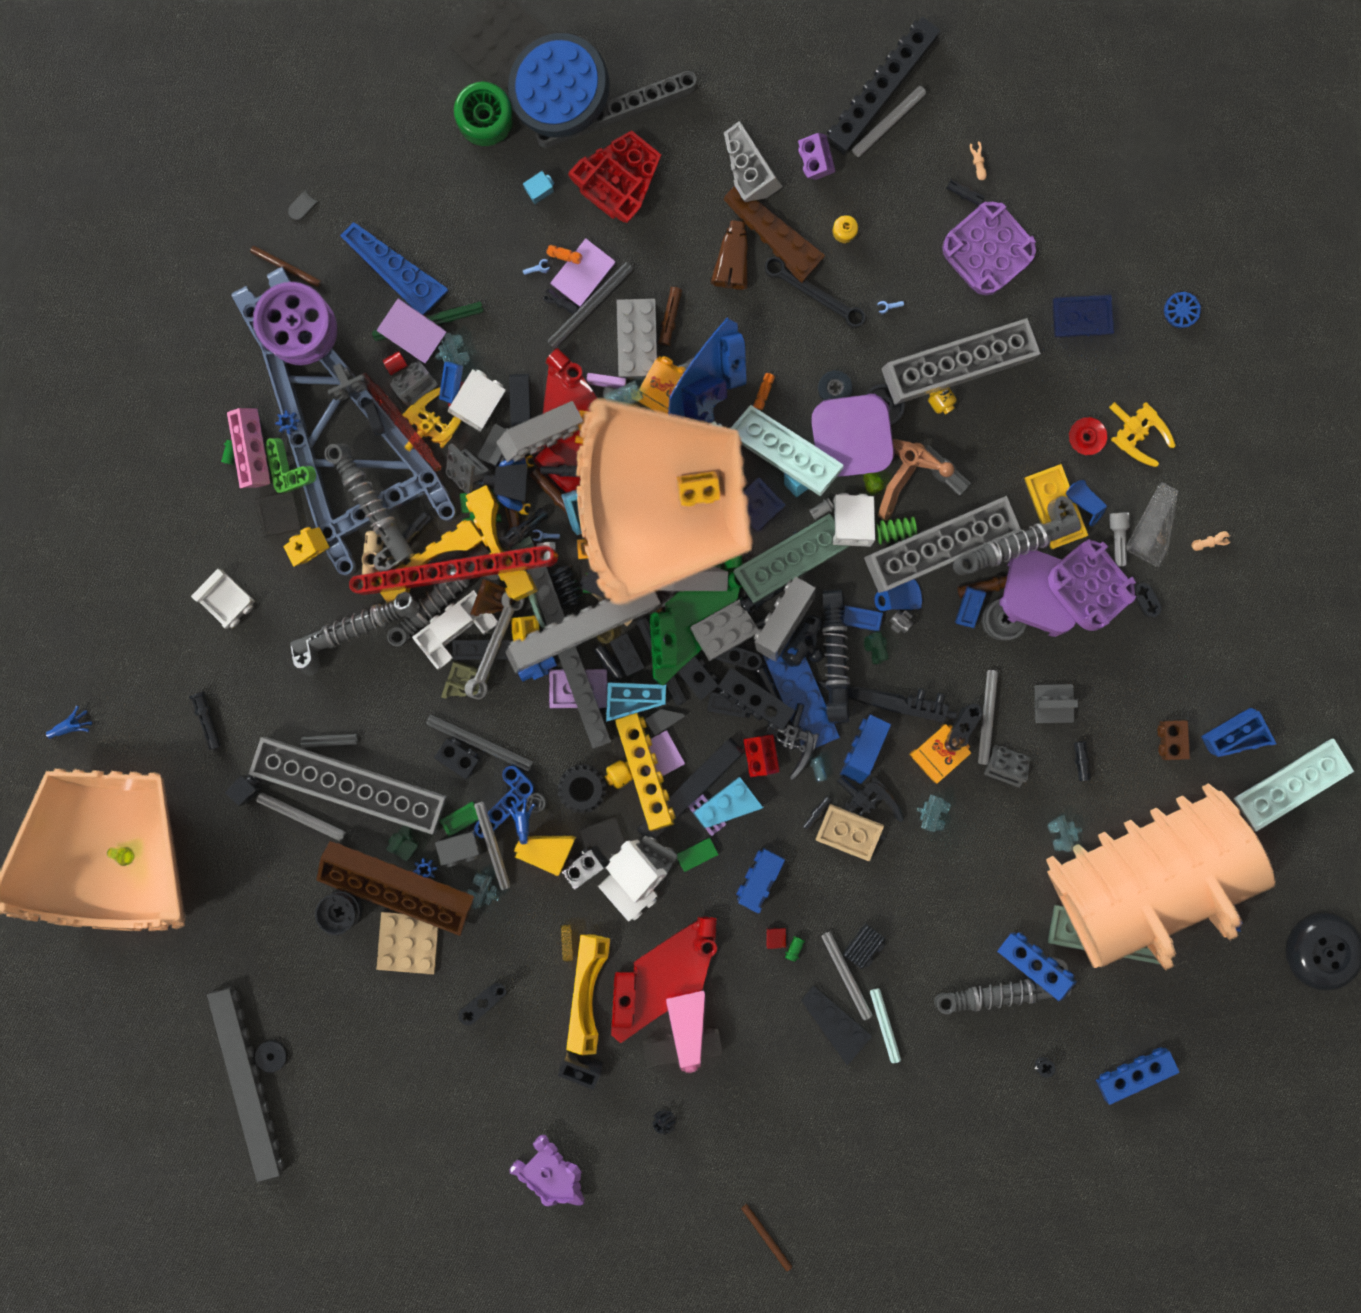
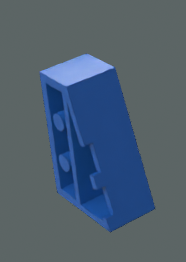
M869 715L866 720L862 719L858 728L861 731L852 741L851 746L853 748L851 752H848L844 760L845 764L840 775L861 784L870 775L891 724L872 715Z

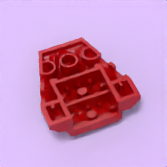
M631 130L612 141L609 146L603 149L599 148L593 155L580 159L568 175L574 184L580 188L581 194L613 219L618 218L620 221L628 223L641 208L661 154Z

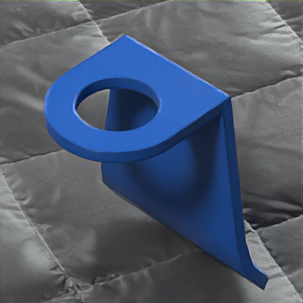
M1085 480L1073 483L1066 491L1067 497L1073 503L1093 514L1089 525L1091 527L1094 526L1104 514L1107 505L1088 488Z
M912 579L887 591L877 592L874 600L876 607L880 611L890 609L915 610L921 608L922 594L915 579ZM881 595L885 598L884 606H881L879 603Z

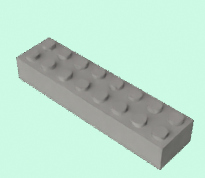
M1026 318L888 362L881 370L894 405L1032 361L1041 353L1029 321Z
M1005 496L864 557L877 590L881 593L949 564L962 555L981 549L984 544L993 543L994 540L999 542L1002 540V537L1008 538L1012 533L1017 534L1021 529L1009 500Z
M655 591L622 604L613 603L607 598L599 602L594 609L592 606L581 610V613L576 617L572 614L564 618L559 625L555 622L546 626L544 632L539 633L537 630L529 634L524 641L517 639L511 642L506 655L516 674L654 610L660 605V601Z

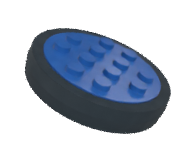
M567 33L549 34L530 43L515 60L508 82L510 101L519 119L533 131L554 138L575 135L589 127L603 111L610 88L608 70L600 53L583 38Z

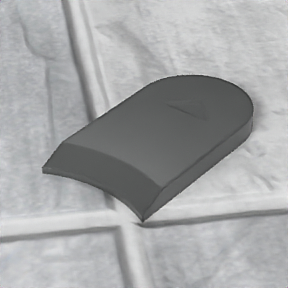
M305 190L290 205L288 209L289 216L294 220L302 219L318 201L312 199Z

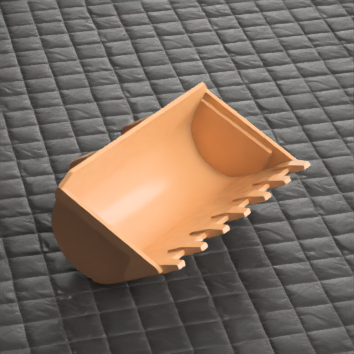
M1208 783L1202 786L1206 798L1192 804L1184 796L1178 797L1176 801L1180 810L1168 816L1158 808L1150 811L1155 822L1139 828L1132 820L1124 823L1128 832L1127 835L1113 840L1107 833L1103 832L1098 835L1102 846L1090 852H1087L1079 844L1075 845L1072 849L1076 858L1061 865L1053 856L1046 859L1050 868L1047 873L1093 968L1103 967L1147 946L1162 967L1167 970L1173 967L1171 958L1175 956L1171 945L1172 941L1169 938L1170 935L1209 918L1221 934L1231 940L1238 936L1235 927L1241 925L1233 906L1274 887L1273 871L1257 836L1239 815L1241 814L1240 810L1222 791L1218 792Z

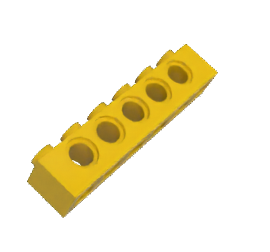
M634 713L615 720L649 830L655 831L673 825V819H676L673 808H669L667 803L670 798L667 790H663L661 784L664 782L661 771H657L655 765L658 764L656 754L652 753L650 749L652 741L649 734L646 735L644 728L647 726L644 717ZM634 730L639 731V737L636 740H632L630 737ZM643 748L645 755L642 758H637V750ZM648 766L651 768V773L644 777L642 770ZM650 785H656L657 791L653 795L648 794V787ZM657 803H661L663 806L660 813H655L653 810L654 805Z

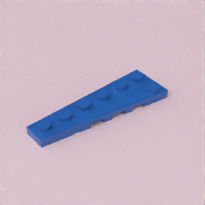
M353 222L340 235L413 309L425 316L449 292L445 286L404 259V257L397 254Z

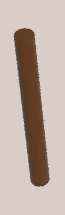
M254 245L252 246L250 252L279 268L283 267L285 271L316 287L321 285V280Z
M745 1204L741 1208L784 1269L789 1271L792 1265L750 1207Z

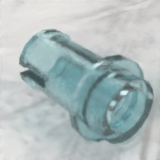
M822 757L810 759V766L813 767L816 782L828 779L823 764L825 761L822 760Z

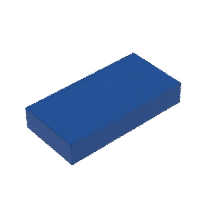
M450 361L444 362L439 395L440 400L452 404L460 389L463 366Z
M966 587L955 620L956 624L971 628L975 627L986 595L985 591Z
M845 605L844 618L842 620H844L847 626L880 631L883 613Z

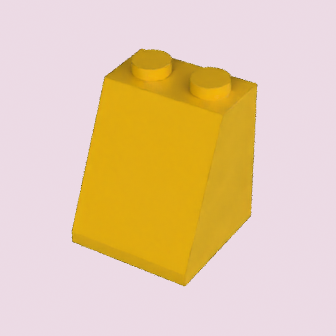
M527 836V844L522 845L518 841L514 850L517 852L516 858L559 876L576 837Z

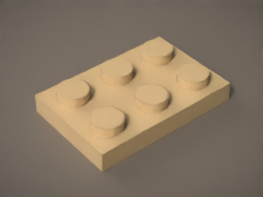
M830 804L816 836V841L870 861L884 825Z

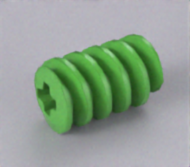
M914 517L910 518V522L907 518H903L902 523L897 518L894 524L889 519L887 525L883 520L880 521L879 526L875 522L876 536L880 545H882L883 539L886 540L887 544H890L891 538L897 543L898 537L903 541L906 539V536L910 538L917 535Z

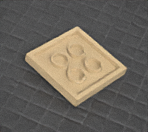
M382 911L376 970L435 974L439 928L402 913Z

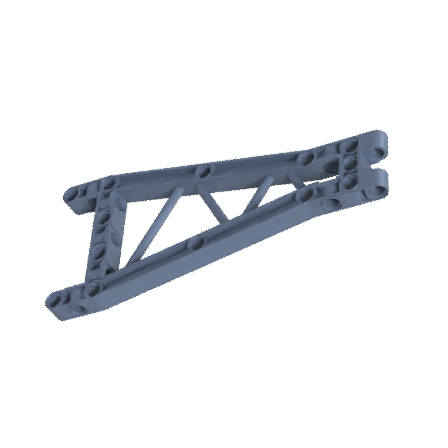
M283 267L267 274L270 287L280 283L291 282ZM245 286L231 295L262 350L281 415L285 414V410L289 411L290 415L295 412L297 414L295 419L301 421V423L297 424L299 431L293 430L291 435L287 433L297 468L312 466L316 471V480L309 485L303 486L315 527H320L323 535L326 529L331 528L332 536L325 538L330 548L325 551L340 574L351 576L356 571V563L343 538L371 522L368 517L363 520L358 519V513L363 510L359 509L361 507L359 504L347 510L344 515L334 519L319 467L335 466L333 463L328 462L327 459H316L312 448L341 401L333 398L309 437L293 383L340 385L341 383L333 366L339 363L344 367L348 366L332 348L319 361L333 377L290 376L287 362L278 358L271 351H268L257 337L253 318H250L249 314L252 310H255L261 296L256 298L250 289ZM300 299L289 301L288 308L296 309L300 304ZM276 311L275 314H274V316H276L277 314H279V313H281V312H280V311ZM307 312V314H306V320H307L308 322H312L311 319L309 318V314H308V312ZM293 319V322H290L292 326L295 325L294 323H297L296 319ZM308 331L301 333L299 340L301 341L302 339L305 344H308L312 340V334ZM367 389L359 393L355 391L349 394L350 398L367 418L363 402L367 399H373L385 429V433L381 435L403 460H354L353 462L356 463V466L359 468L410 469L414 474V477L403 483L399 482L380 492V495L377 496L383 500L384 508L389 509L388 513L426 493L439 517L447 522L453 521L457 516V510L437 473L415 447L411 451L405 449L404 446L409 440ZM287 419L285 423L290 426L291 422ZM298 436H303V443L297 445L296 438ZM433 474V482L429 484L426 483V475ZM399 492L400 499L393 502L391 500L392 494ZM447 507L451 508V516L444 517L443 510ZM345 562H349L351 565L348 572L342 570V565Z

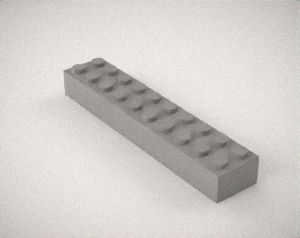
M268 737L260 738L249 771V775L432 835L436 833L448 797Z

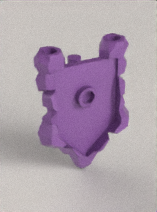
M539 1135L534 1141L533 1145L538 1153L526 1165L522 1161L516 1160L509 1168L510 1174L518 1176L521 1182L527 1183V1187L532 1191L534 1190L535 1194L540 1196L542 1204L547 1207L557 1205V1203H570L579 1206L584 1204L580 1182H578L581 1179L580 1169L569 1161H563V1156L557 1152V1147L549 1142L546 1135Z

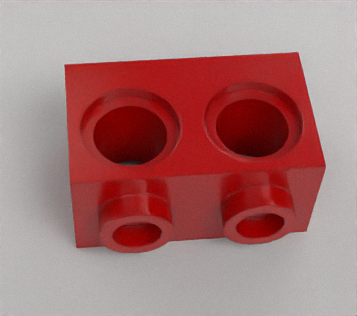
M773 734L744 739L750 777L780 772Z

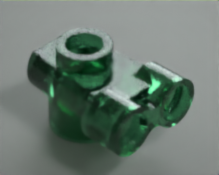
M875 632L864 638V648L867 652H872L873 664H880L889 659L885 649L887 640L885 637H882L881 632Z

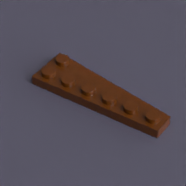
M735 185L725 195L723 200L745 221L751 230H755L761 236V241L764 244L767 243L774 250L775 256L777 258L780 257L786 263V267L801 283L825 257L822 252L757 200L745 202Z

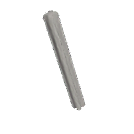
M918 86L853 148V153L860 157L925 96L926 90L922 86Z
M996 670L987 671L978 763L983 765L988 764L990 757L998 671Z
M263 792L257 797L258 803L338 841H342L345 837V831Z
M476 803L474 807L501 890L510 888V882L485 803Z
M831 932L824 933L822 939L862 1019L867 1020L871 1018L872 1013Z

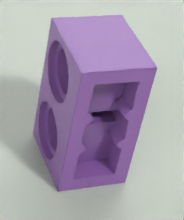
M816 133L798 141L800 146L798 151L803 159V171L807 178L817 180L835 173L827 135ZM814 144V145H815V148H814V150L811 152V147H812V145ZM819 162V168L816 170V164Z

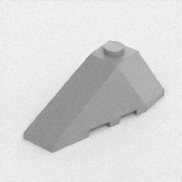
M712 566L657 590L727 591L728 572Z

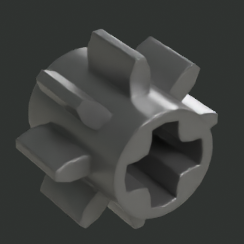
M898 610L890 620L893 624L890 628L896 633L900 631L906 633L914 623L910 620L912 615L906 610L903 613Z

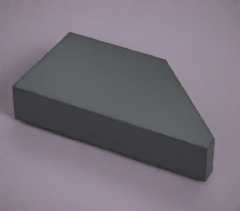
M660 709L646 718L645 721L654 735H657L685 716L681 713Z

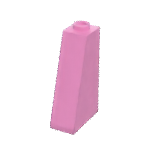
M704 991L666 999L681 1071L686 1073L695 1072L697 1068L701 1067L706 1000Z

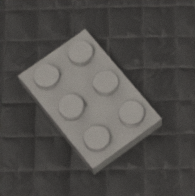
M740 599L690 627L691 632L709 661L750 639L758 632V628L750 615L742 608Z

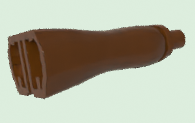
M730 221V227L727 228V232L723 237L710 282L716 287L737 290L747 289L748 242L746 237L747 231L744 230L745 222Z

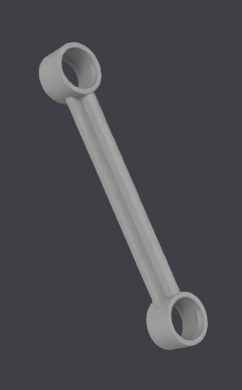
M506 592L503 594L502 605L504 608L474 679H470L465 685V693L468 697L477 700L485 697L487 693L486 678L514 611L521 609L524 604V598L515 601L514 605L511 606V598L508 597ZM478 683L479 690L477 694L474 695L473 688Z

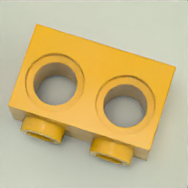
M715 471L676 477L681 506L690 507L696 505V503L703 502L710 504L720 500L718 477ZM707 486H712L711 490L704 491ZM693 489L690 494H685L686 490Z
M536 616L511 618L513 641L517 639L524 641L529 634L537 630L539 631V622Z

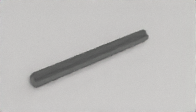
M625 262L548 339L551 347L556 348L633 271L630 263Z
M430 715L427 719L426 724L525 771H529L533 765L532 761L440 718Z

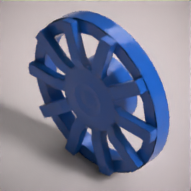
M1175 293L1165 303V318L1174 327L1187 328L1193 325L1200 317L1201 306L1199 301L1190 293ZM1183 295V300L1180 302L1178 296ZM1186 296L1191 298L1188 303H1186ZM1175 298L1178 304L1176 305L1170 301ZM1194 301L1196 306L1190 307L1189 305ZM1168 306H1173L1174 310H1168ZM1197 309V313L1195 314L1191 310ZM1169 313H1174L1175 316L1171 319ZM1188 315L1194 316V320L1191 321ZM1177 317L1180 318L1179 324L1174 322ZM1183 318H1186L1188 324H1183Z

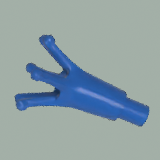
M77 705L72 714L54 726L53 729L47 731L46 736L51 739L73 731L89 732L88 728L80 727L92 725V722H78V719L87 714V711L84 710L80 715L76 716V712L79 709Z
M524 799L523 810L519 812L515 801H512L511 804L514 807L515 814L510 808H507V811L510 812L515 821L520 844L524 845L528 843L529 819L535 804H532L529 811L526 812L527 799Z

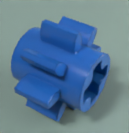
M285 410V414H278L279 422H275V424L281 426L279 430L281 433L287 430V433L291 435L293 430L299 431L297 424L301 423V421L295 419L297 416L295 412L290 415L289 411ZM287 419L291 422L290 426L285 423Z
M422 858V864L415 862L417 869L413 872L425 878H428V876L434 878L433 870H436L437 867L432 866L433 860L426 862V859ZM428 866L429 868L427 869V871L429 873L423 874V869L421 867Z

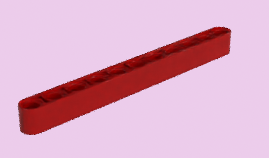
M539 546L357 575L351 578L349 587L355 593L369 595L552 566L557 562L558 554L548 546ZM550 551L551 557L545 561L544 554ZM531 554L532 560L526 564L525 557ZM512 557L513 563L511 566L507 567L506 561L508 558ZM493 560L494 566L488 570L487 564ZM474 563V571L469 572V566ZM456 566V573L451 576L450 570ZM437 569V576L432 578V571ZM418 572L419 578L414 581L413 575ZM400 575V582L395 584L396 576ZM381 578L382 584L377 587L376 582ZM363 581V588L359 590L358 584Z

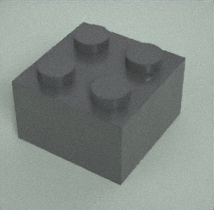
M475 830L447 837L435 843L441 865L447 864V867L459 864L462 859H465L466 862L475 860L483 852L479 836L476 835Z

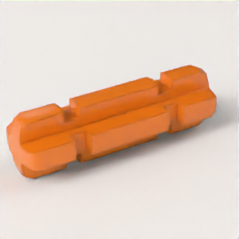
M549 245L547 249V254L550 257H557V259L580 264L583 259L579 252L574 251L572 253L571 250L561 247L557 248L554 245Z
M765 373L764 382L760 386L757 399L753 405L758 410H763L764 401L767 400L771 384H773L775 378L773 374Z

